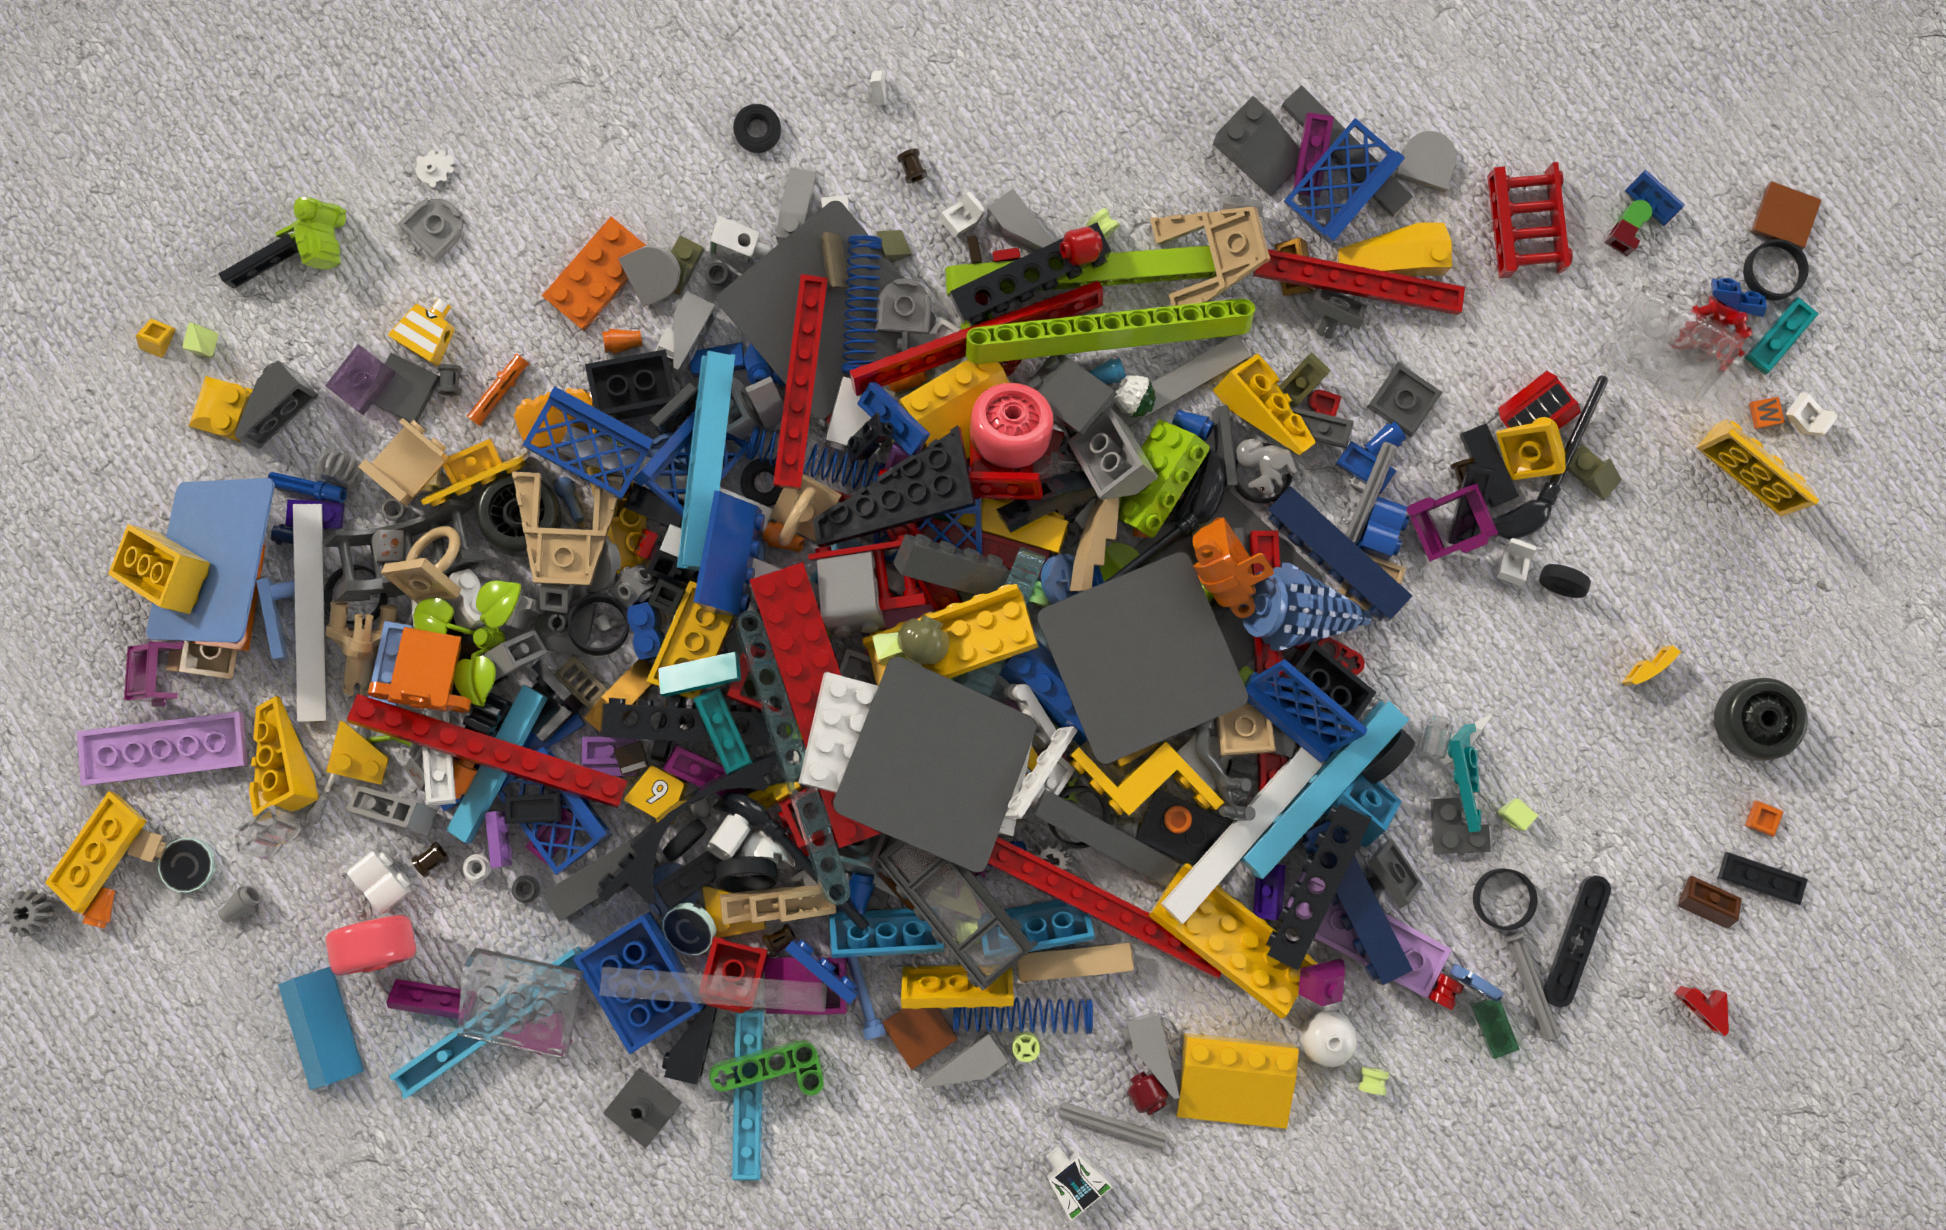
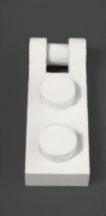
M1008 684L1004 689L1005 697L1009 700H1014L1022 713L1034 718L1037 725L1034 739L1040 747L1047 749L1052 742L1051 737L1056 731L1054 725L1028 685Z

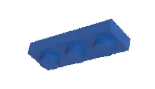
M870 382L857 404L871 418L878 412L881 422H889L894 426V434L891 438L910 456L918 454L929 438L930 433L877 382Z
M794 939L786 947L785 950L849 1005L859 993L855 990L857 985L844 975L841 978L834 972L836 967L824 957L821 960L812 953L814 948L805 940L797 941Z

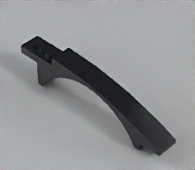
M774 750L751 759V764L730 774L723 773L666 809L629 842L630 847L635 852L633 854L628 852L618 862L620 867L613 874L608 872L598 882V896L607 902L627 883L651 905L656 900L653 885L655 855L665 831L678 814L696 800L717 791L733 788H752L764 791L769 784L763 776L782 757Z

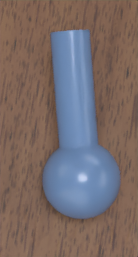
M561 477L556 480L554 491L559 497L564 498L574 523H581L585 518L574 496L576 490L575 483L569 477Z

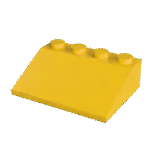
M966 360L904 396L898 403L930 433L921 450L929 447L928 444L935 439L939 440L949 434V430L958 425L961 428L968 460L970 458V421L975 401L990 387L1009 383V380L999 362L974 364Z
M1725 419L1717 423L1696 447V449L1780 517L1814 506L1820 501L1801 475L1791 472L1784 466L1785 463L1779 457L1770 455L1763 449L1761 442L1748 437L1742 432L1741 426L1734 421Z
M1184 1033L1178 1089L1180 1098L1177 1100L1176 1117L1287 1129L1297 1076L1299 1048L1294 1044Z

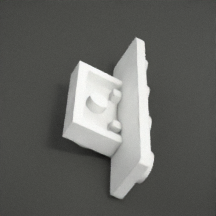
M1074 726L1062 727L1053 733L1051 737L1052 742L1047 750L1043 751L1037 758L1038 764L1034 770L1024 778L1022 782L1023 787L1020 792L1009 801V809L1005 817L1008 819H1021L1030 804L1035 807L1045 789L1059 796L1075 771V768L1061 757L1078 731Z

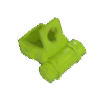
M299 197L295 200L293 206L294 214L298 219L291 225L275 232L276 237L282 238L287 234L291 235L296 240L304 265L325 270L341 264L339 242L335 237L334 228H341L345 224L346 210L334 203L322 202L312 197Z

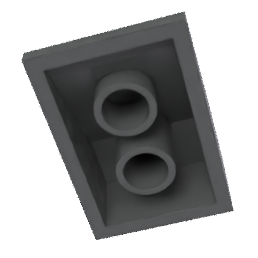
M1254 96L1216 133L1213 142L1217 149L1270 197L1296 171L1300 148L1273 113Z
M1063 355L1048 357L1042 367L1026 383L1027 386L1037 390L1046 398L1051 406L1053 419L1056 422L1081 435L1084 434L1117 395L1115 390Z
M279 360L266 366L262 372L263 374L257 378L235 433L239 440L258 449L266 444L319 395L297 371Z

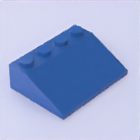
M714 491L694 596V603L710 613L743 618L744 611H748L750 604V595H747L748 586L751 584L750 579L755 577V568H752L754 557H758L760 542L757 541L758 532L763 530L765 515L762 514V510L758 506L721 491Z
M651 911L641 915L572 958L629 1055L707 1006L698 995L699 991L674 949L665 938Z

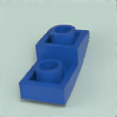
M1731 278L1712 279V295L1719 301L1738 311L1764 317L1767 309L1765 296L1754 291L1742 293L1740 282H1736Z

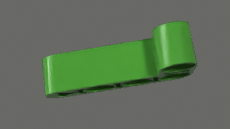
M805 1039L718 1062L709 1071V1080L712 1087L720 1092L791 1072L795 1073L797 1084L806 1095L818 1094L824 1085L817 1051L813 1044ZM801 1047H808L811 1050L810 1056L806 1060H798L796 1058V1053ZM776 1054L782 1055L784 1062L780 1067L772 1068L769 1066L772 1056ZM748 1062H753L757 1065L756 1072L751 1076H746L742 1073V1067ZM733 1066H736V1071L740 1078L735 1080V1076L732 1074L725 1077L726 1082L720 1083L719 1079H714L718 1077V1072L721 1070L725 1074L734 1073ZM807 1075H816L817 1082L813 1087L807 1088L803 1085V1080Z

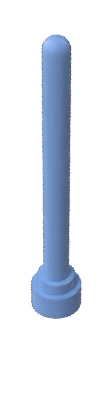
M840 908L836 909V912H843ZM846 957L853 982L857 985L856 991L859 992L858 999L865 1022H863L864 1028H862L864 1038L869 1040L886 1034L884 1024L879 1021V1018L875 1017L858 957Z

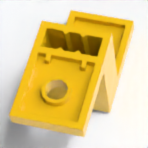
M1166 741L1161 742L1159 746L1155 747L1117 785L1079 747L1069 755L1072 759L1069 764L1075 768L1079 775L1085 773L1091 779L1088 784L1095 792L1100 795L1104 793L1110 799L1107 804L1117 815L1123 813L1129 816L1173 773L1176 774L1173 779L1183 789L1189 788L1195 794L1192 799L1202 809L1217 810L1224 803Z

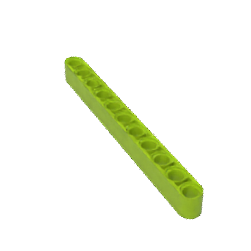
M1209 245L1110 253L1109 257L1106 258L1107 262L1093 269L1092 266H1088L1082 269L1083 274L1074 279L1068 280L1065 277L1059 280V285L1050 290L1074 289L1099 281L1101 286L1214 278L1217 277ZM1052 259L1048 262L1049 267L1054 271H1059L1063 268L1062 263L1057 259ZM1013 261L962 264L946 267L947 296L950 297V291ZM1030 270L1024 273V277L1028 282H1036L1039 279L1038 274ZM1003 282L999 286L1000 290L1005 294H1010L1014 291V286L1009 282Z
M1240 298L975 327L967 333L966 358L974 364H984L1243 335L1251 329L1255 305L1250 300Z

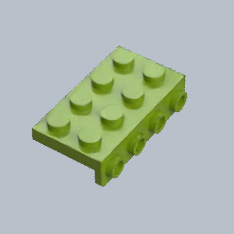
M1161 419L1151 429L1150 434L1141 447L1158 478L1138 494L1123 496L1119 500L1118 520L1141 531L1150 538L1156 536L1210 449L1209 445L1197 435Z

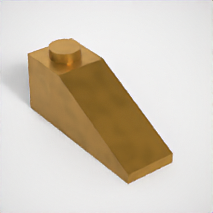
M638 659L597 701L584 719L600 732L602 703H609V698L626 699L625 704L637 705V699L642 700L653 686V684L647 682L653 665L646 660ZM632 711L625 712L622 717V721H624Z

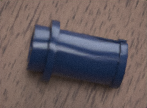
M284 524L274 525L271 531V540L276 542L277 545L282 543L294 545L293 528L285 527Z

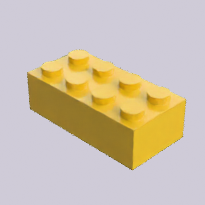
M127 524L108 575L161 608L190 614L193 606L198 601V593L202 583L208 576L210 562L156 531Z

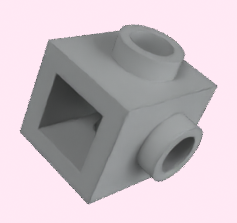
M640 563L633 568L627 566L617 575L619 580L609 592L628 611L629 606L648 602L658 581L652 575L645 573L644 567Z

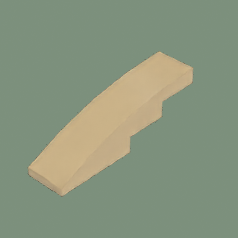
M1098 497L1092 507L1078 545L1070 591L1083 592L1092 588L1094 566H1104L1106 541L1116 540L1120 497L1101 500Z
M820 886L770 888L719 895L723 924L751 920L752 923L776 919L785 922L836 913L835 902Z
M1131 942L1028 952L1018 961L1020 982L1135 970Z

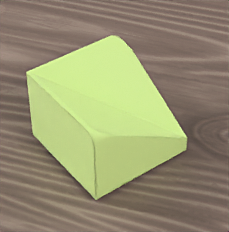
M189 322L182 347L195 355L213 358L219 335L213 330Z
M899 632L872 636L877 658L883 666H887L888 661L894 657L907 658L898 646L897 636Z
M1518 798L1513 799L1497 811L1503 820L1518 831H1526L1538 817L1534 811Z

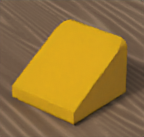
M150 319L136 334L138 347L143 351L162 358L176 330L174 327Z

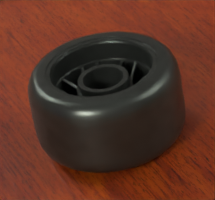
M512 473L503 474L491 481L481 492L476 506L477 523L483 536L495 549L510 556L527 557V543L522 521H514L515 515L520 512ZM541 480L539 528L560 529L562 523L560 503L552 488L545 481Z
M1755 678L1740 681L1729 687L1721 695L1714 712V725L1720 741L1733 754L1748 760H1775L1790 754L1800 745L1807 731L1808 715L1802 698L1791 686L1777 679ZM1762 714L1765 716V724L1761 720Z

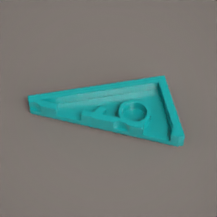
M1475 723L1464 724L1449 740L1447 746L1448 755L1450 758H1453L1455 767L1453 777L1455 783L1459 785L1469 832L1481 831V810L1476 808L1473 794L1480 792L1477 766L1478 755L1477 750L1473 746L1470 747V735L1476 732Z

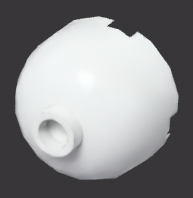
M762 828L751 831L743 841L740 857L753 856L770 859L776 863L777 870L790 869V865L792 867L795 866V860L777 841L774 843L762 832Z
M1324 1010L1306 1019L1301 1028L1300 1042L1310 1060L1320 1066L1333 1068L1345 1064L1352 1058L1356 1051L1357 1036L1355 1028L1346 1017L1335 1011Z

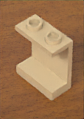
M402 418L399 421L404 426L402 430L372 463L365 459L358 467L407 507L450 457L444 453L447 447L435 437L431 441L423 435L426 430L413 420L409 424Z

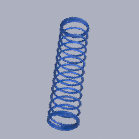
M852 235L848 237V242L854 246L849 247L847 251L854 256L847 259V262L853 267L846 270L850 276H853L846 280V283L853 288L845 291L846 295L852 297L845 301V305L853 308L844 312L845 316L851 318V320L844 322V326L852 329L843 333L845 338L851 340L842 344L844 348L851 350L842 354L844 359L852 361L841 365V371L846 374H850L851 370L862 366L849 364H870L875 361H861L845 357V355L877 353L873 350H859L845 346L846 344L857 342L877 343L876 340H862L846 335L852 332H878L875 329H859L846 325V323L856 321L878 322L877 319L857 318L847 314L848 312L861 310L869 312L879 311L877 308H860L847 303L854 300L879 301V298L858 297L848 293V291L858 289L880 290L879 287H859L848 282L854 279L880 280L878 276H858L849 272V270L857 268L881 269L880 266L857 265L850 262V259L860 257L868 259L882 258L879 255H859L850 251V249L856 247L881 249L882 239L871 235ZM857 240H867L874 242H867L869 244H858L860 243V241Z
M755 426L748 445L746 458L753 460L760 448L759 460L760 463H763L771 449L770 465L773 466L777 460L776 455L772 463L777 433H773L769 447L762 460L766 428L763 430L758 443L760 427ZM816 443L803 474L806 473L812 459L811 477L814 478L823 460L821 480L824 481L833 463L831 483L834 484L844 464L841 485L844 487L854 467L852 489L854 490L858 485L864 468L862 487H867L874 471L873 482L877 480L880 469L885 468V463L881 462L879 465L878 461L875 462L865 486L869 459L864 461L855 483L857 459L851 465L844 482L848 452L845 453L834 478L838 450L834 451L824 475L828 451L826 446L813 474L818 447Z
M1018 997L1014 1000L1012 1021L1010 1020L1009 1006H1006L1009 1032L1012 1033L1017 1003L1019 1029L1023 1033L1028 1002L1030 1029L1033 1034L1039 1002L1041 1030L1044 1034L1050 1003L1052 1031L1055 1034L1059 1005L1061 1004L1063 1032L1066 1034L1070 1004H1072L1074 1033L1077 1034L1082 1003L1086 1035L1092 1034L1093 1002L1091 998L1086 1000V1007L1084 1000L1080 999L1077 1018L1074 1001L1070 998L1067 1005L1066 1020L1063 1000L1059 998L1056 1006L1055 1022L1053 1004L1050 998L1046 1002L1044 1023L1042 1003L1039 997L1035 1003L1033 1022L1031 1003L1028 997L1025 999L1022 1021ZM953 1007L954 1032L959 1031L962 1007ZM963 1007L965 1030L968 1032L970 1030L973 1008H970L967 1026L966 1007ZM977 1007L974 1008L975 1025L978 1033L981 1029L984 1007H981L979 1025ZM985 1007L986 1026L989 1033L992 1029L994 1007L991 1008L990 1024L988 1007ZM996 1007L999 1033L1002 1032L1005 1007H1002L1001 1022L999 1019V1008Z

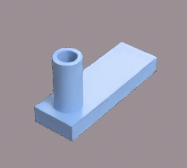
M268 578L258 579L256 583L271 658L277 662L289 660L277 600L295 597L294 580L273 584V581Z
M384 621L371 682L391 684L404 627L413 628V626ZM368 695L369 698H373L394 706L398 705L396 703L388 702V700L377 699Z

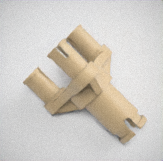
M331 601L330 622L326 625V636L330 637L340 646L342 653L346 655L343 693L354 696L355 684L359 683L360 695L367 696L373 676L374 657H377L384 621L396 623L398 607L394 605L380 606L379 628L376 630H372L374 618L372 615L366 614L365 625H362L363 614H355L354 629L346 625L349 603Z

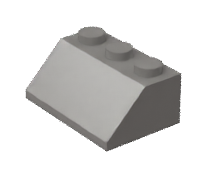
M1108 408L1098 416L1083 435L1077 433L1068 440L1071 449L1101 500L1138 494L1158 478L1127 423L1111 408Z

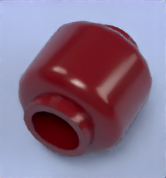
M1143 1071L1130 1079L1132 1085L1128 1088L1127 1094L1139 1113H1147L1150 1116L1167 1105L1165 1100L1168 1098V1091L1154 1074L1146 1075Z

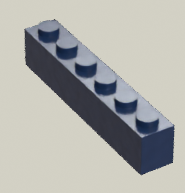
M1291 486L1266 512L1270 516L1268 521L1278 530L1283 528L1290 534L1288 539L1298 548L1303 546L1310 552L1308 557L1318 566L1323 564L1330 570L1328 575L1336 583H1345L1350 588L1348 593L1359 603L1364 601L1371 607L1369 612L1377 620L1382 621L1384 619L1386 622L1390 621L1413 597Z
M1324 821L1310 828L1303 835L1304 839L1301 840V844L1307 855L1312 854L1313 858L1315 857L1318 847L1314 846V843L1320 831L1327 832L1330 822ZM1337 827L1334 829V837L1338 841H1346L1341 828ZM1326 852L1321 856V860L1326 866H1334L1337 863V857L1331 852ZM1354 855L1331 903L1334 906L1338 905L1342 913L1339 919L1345 930H1350L1355 939L1352 941L1355 951L1359 956L1363 955L1368 964L1365 966V970L1372 982L1376 980L1377 984L1385 985L1413 971Z

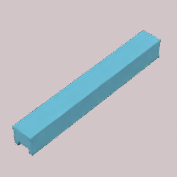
M708 351L707 356H702L677 568L694 571L700 570L714 491H720L735 354L728 355Z
M1379 701L1360 722L1368 729L1366 734L1333 751L1321 768L1242 856L1240 861L1252 872L1254 877L1264 879L1410 720L1391 701H1387L1386 704Z
M580 946L564 954L391 1074L389 1077L392 1081L395 1080L401 1089L403 1099L421 1090L582 978L583 975L572 959L583 952Z

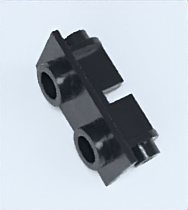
M878 412L865 422L848 440L847 450L849 451L851 464L857 459H869L880 447V443L884 444L893 436L894 426L889 422H881Z

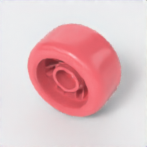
M1002 383L990 387L977 398L972 409L970 438L973 447L983 459L998 467L1021 468L1033 464L1044 455L1051 441L1054 423L1051 406L1041 393L1027 385Z
M406 915L382 917L337 928L330 931L325 939L330 968L333 974L337 976L384 969L389 967V965L414 958L417 950L412 923Z

